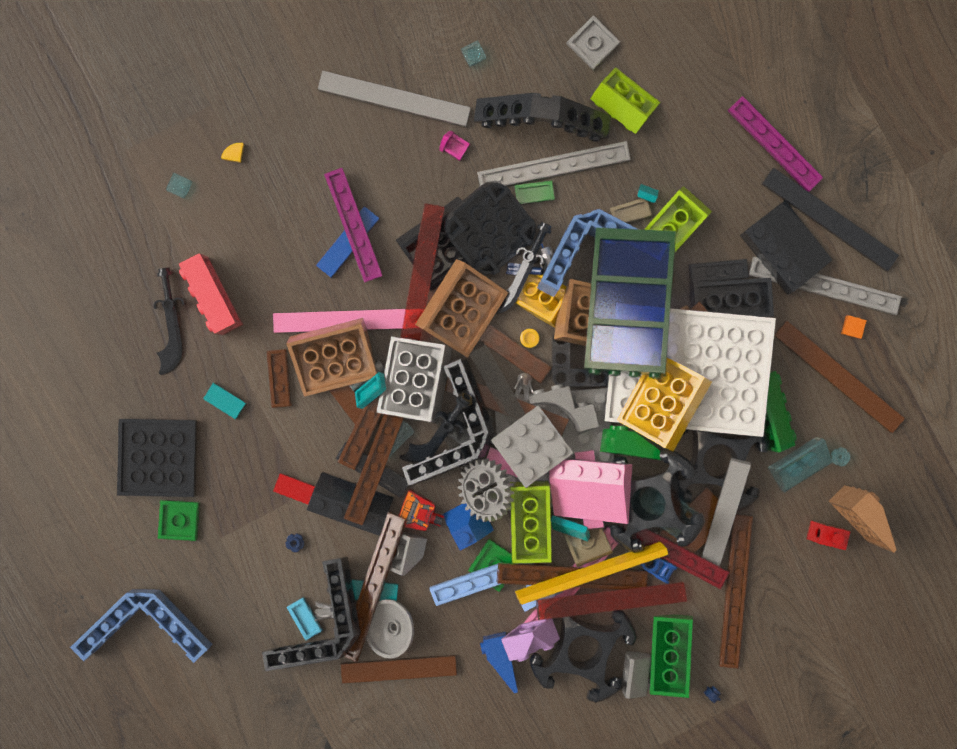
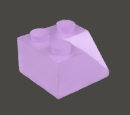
M552 617L520 624L501 640L509 661L518 659V662L528 659L529 654L543 648L545 651L553 648L554 643L560 638Z

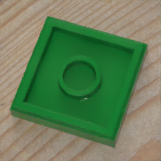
M160 500L158 539L197 541L200 502Z
M488 539L468 571L471 573L498 563H512V553L491 539ZM500 584L492 588L500 592L505 584Z

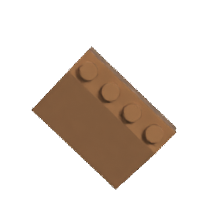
M456 259L415 325L468 358L508 292L465 262Z
M569 279L556 320L554 340L586 346L591 283ZM597 285L594 318L615 319L616 304L639 306L640 294ZM593 325L591 347L611 351L614 326Z
M363 318L290 336L286 343L304 397L367 381L377 374L371 343Z
M844 485L829 502L867 542L894 553L897 549L884 508L879 503L880 498L872 491L869 493L867 490L863 491L860 488L856 489L854 486Z

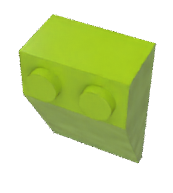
M683 186L644 230L676 231V252L712 211ZM667 244L668 246L664 253L669 256L670 244Z

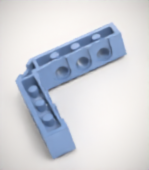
M600 209L594 210L591 213L574 216L537 289L552 297L556 295L565 274L572 265V260L580 249V244L587 234L595 237L596 227L637 228ZM601 240L608 245L625 243L661 261L668 246L665 243Z
M132 589L120 598L70 648L85 661L140 608L160 625V629L163 628L173 638L172 641L177 643L187 653L186 656L193 663L213 644L160 590Z

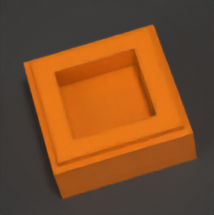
M847 315L841 334L862 339L867 320Z

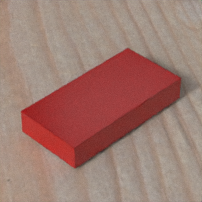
M280 473L273 492L309 504L315 486Z

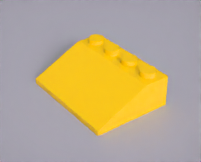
M655 351L648 365L661 366V354ZM667 358L666 376H661V379L649 378V375H642L617 421L662 447L674 451L712 381Z

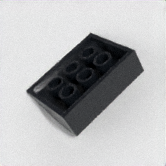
M456 197L396 239V242L430 291L441 284L456 259L468 264L444 232L446 216L462 202L459 197Z
M785 200L740 235L787 295L801 287L833 260Z

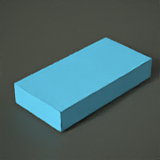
M304 597L287 606L289 613L305 640L323 630L319 622L315 621L317 618Z

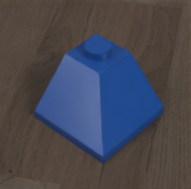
M466 503L460 504L442 514L460 551L494 531L489 520L483 522L482 519L476 520V515L470 516L471 510H465Z

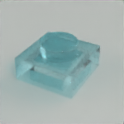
M478 40L461 48L469 68L486 60V55Z
M173 173L166 190L185 199L192 181Z

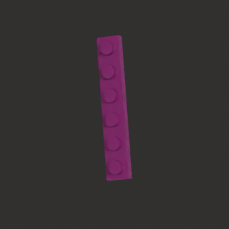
M743 96L728 110L805 190L809 192L823 178Z
M343 168L324 174L364 283L383 277Z

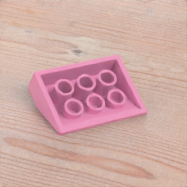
M566 458L549 471L554 515L629 524L632 464Z

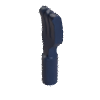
M508 263L506 274L516 276L521 264ZM532 267L529 274L543 275V268Z

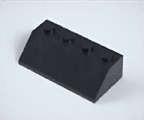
M322 472L313 490L307 511L380 536L394 497L375 491L362 526L343 519L357 484Z

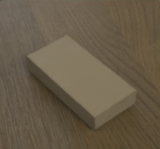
M642 198L610 208L611 215L625 223L652 216L648 201Z

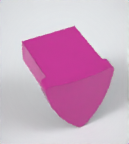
M448 131L442 138L439 150L441 152L445 151L460 161L469 148L470 143L457 136L455 132Z

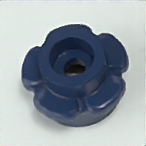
M290 534L285 543L286 548L292 552H299L304 547L303 537L300 534Z
M707 686L703 693L714 704L718 700L721 701L719 698L721 693L714 686L711 688Z

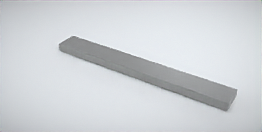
M322 71L318 90L463 127L467 126L471 107Z
M627 141L484 170L477 172L480 186L491 181L511 186L627 162L631 159Z
M753 257L748 275L755 278H771L772 282L777 283L760 259ZM815 274L798 288L803 291L892 315H897L902 298L899 295L821 274Z

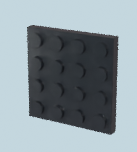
M119 419L117 496L195 497L197 420Z

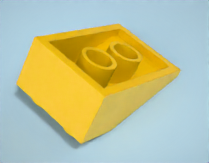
M529 274L515 304L555 328L567 287L561 284L556 295L552 297L537 289L543 275Z

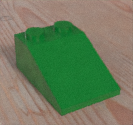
M610 426V429H603L600 452L661 460L660 450L636 432L628 431L629 427Z

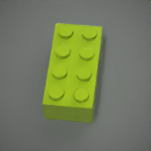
M535 481L527 488L524 487L522 482H510L514 484V486L510 487V490L515 492V494L510 495L514 502L510 503L512 563L552 562L549 482Z

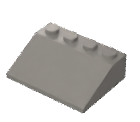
M391 337L384 371L386 390L380 394L377 413L438 424L439 417L436 420L434 418L436 413L441 411L447 380L443 366L450 364L452 348L443 344Z

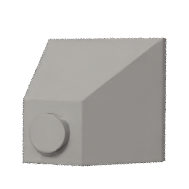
M403 532L390 571L405 576L423 558L427 539Z

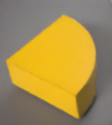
M235 143L228 146L224 150L221 159L241 163L245 144Z

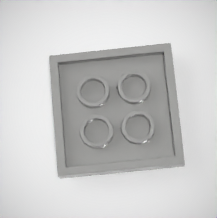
M539 405L491 439L525 488L573 454L570 447Z

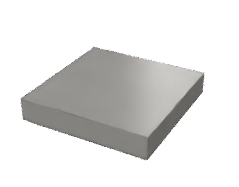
M593 15L566 44L594 70L620 44V41Z

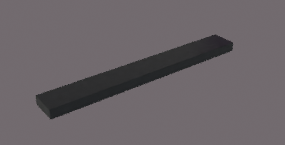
M772 168L762 182L764 187L883 270L889 271L899 255L777 169Z

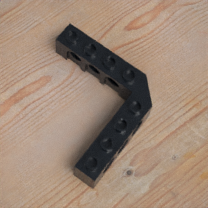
M524 93L478 98L476 100L474 122L480 123L483 128H493V125L497 127H506L507 124L520 126L521 123L534 125L535 122L544 121L551 124L553 128H563L564 132L577 133L576 136L588 137L589 141L600 142L601 139L609 138L611 115L562 96L553 95L550 98L547 96L542 97L540 93Z
M459 359L443 367L453 385L454 395L458 397L459 394L467 393L472 398L471 406L464 408L461 412L468 425L467 431L471 440L461 443L459 447L446 449L443 451L444 453L429 456L422 462L402 467L409 486L419 484L469 464L486 455L495 430L468 360Z
M348 557L322 561L324 573L327 576V593L329 592L332 606L330 611L333 612L335 638L271 648L263 651L265 671L337 660L347 655L361 634Z

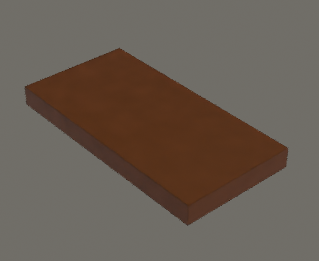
M707 487L683 509L689 520H691L690 517H693V514L700 512L703 513L705 518V524L700 534L688 547L684 546V548L693 553L706 543L719 500ZM664 527L658 534L677 544V536L682 531L677 528Z

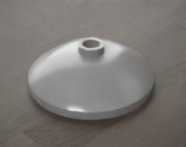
M391 599L381 600L378 602L366 640L371 649L379 656L396 658L403 655L412 644L414 638L413 620L409 611L398 601Z

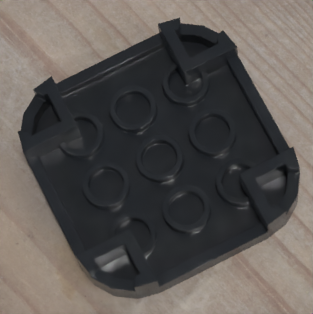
M496 181L486 182L478 187L450 211L444 222V232L447 238L468 264L484 275H495L501 272L499 269L516 255L519 248H525L527 245L531 246L533 244L536 233L534 220L518 202L511 190Z

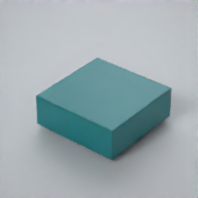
M641 184L637 196L655 203L659 191Z

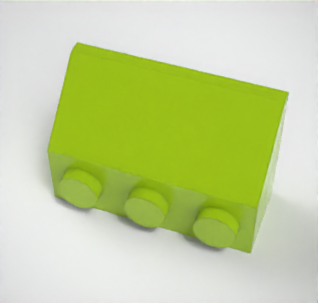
M616 67L601 82L590 98L598 107L603 108L612 118L617 119L627 130L635 134L660 104V101Z

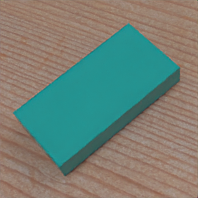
M378 372L355 391L357 408L363 409L386 390L383 373Z
M216 383L211 385L203 398L234 419L238 418L246 405V402Z
M552 516L551 526L553 530L588 542L590 538L588 527Z

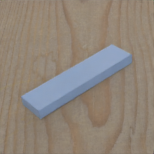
M498 564L431 586L429 589L435 605L438 606L500 585L496 582Z

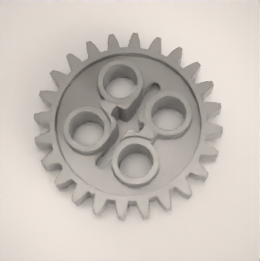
M481 458L470 462L469 465L464 467L466 471L461 472L463 478L458 479L462 483L461 486H458V489L462 490L459 496L464 498L461 504L466 503L465 510H471L470 516L476 515V520L482 519L483 522L488 520L492 522L506 515V510L511 509L509 503L514 502L510 495L515 494L514 491L510 490V487L514 486V484L508 482L511 476H505L507 470H500L502 464L495 465V460L489 461V458ZM495 483H497L496 487L485 491L483 494H480L476 497L474 496L476 493L487 489L489 486H492Z

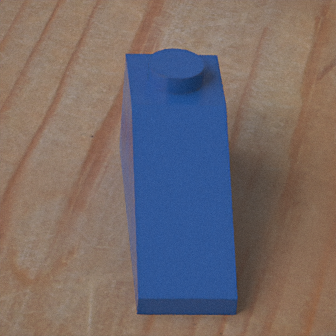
M506 632L483 636V642L480 643L482 654H486L487 660L514 693H518L512 661H509L501 640L506 636Z

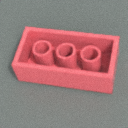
M199 253L179 263L181 268L179 270L180 275L184 280L188 281L190 285L188 290L193 298L196 297L199 303L197 308L207 318L206 326L210 332L224 335L243 325L207 256Z

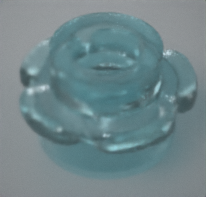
M842 447L833 450L831 454L832 462L835 465L845 466L850 460V453Z

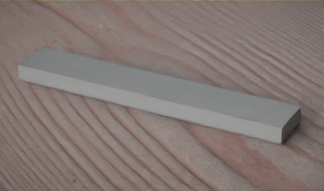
M734 458L730 460L701 556L718 566L721 564L751 467L750 462Z

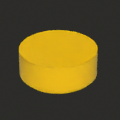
M526 329L522 332L520 341L523 346L533 348L539 342V334L534 329Z

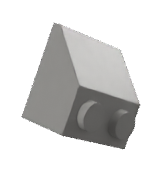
M626 651L622 676L623 684L621 687L625 698L644 697L647 694V690L650 691V679L648 678L649 671H651V657L649 653Z

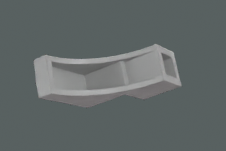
M562 384L551 386V391L545 392L543 388L533 391V395L528 396L530 404L547 403L561 409L572 421L576 432L599 427L594 405H587V402L575 404V408L569 386L563 387Z

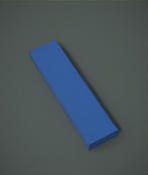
M364 206L359 213L368 234L379 218ZM345 230L316 265L331 278L353 252Z

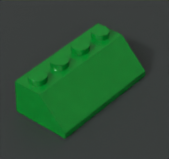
M770 371L764 431L771 444L769 451L782 452L796 446L795 441L797 437L794 429L791 430L790 422L792 418L790 412L786 411L785 403H787L784 392H781L780 385H782V381L776 371Z
M677 614L654 616L650 677L651 695L689 698L693 616Z

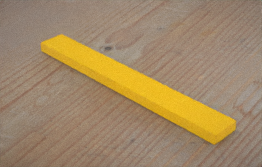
M661 542L644 547V551L628 552L517 590L515 594L520 604L523 605L666 556L668 551Z

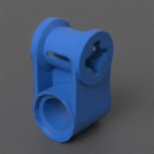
M661 558L654 559L650 566H645V563L640 564L647 572L653 574L666 584H669L670 576L678 568Z

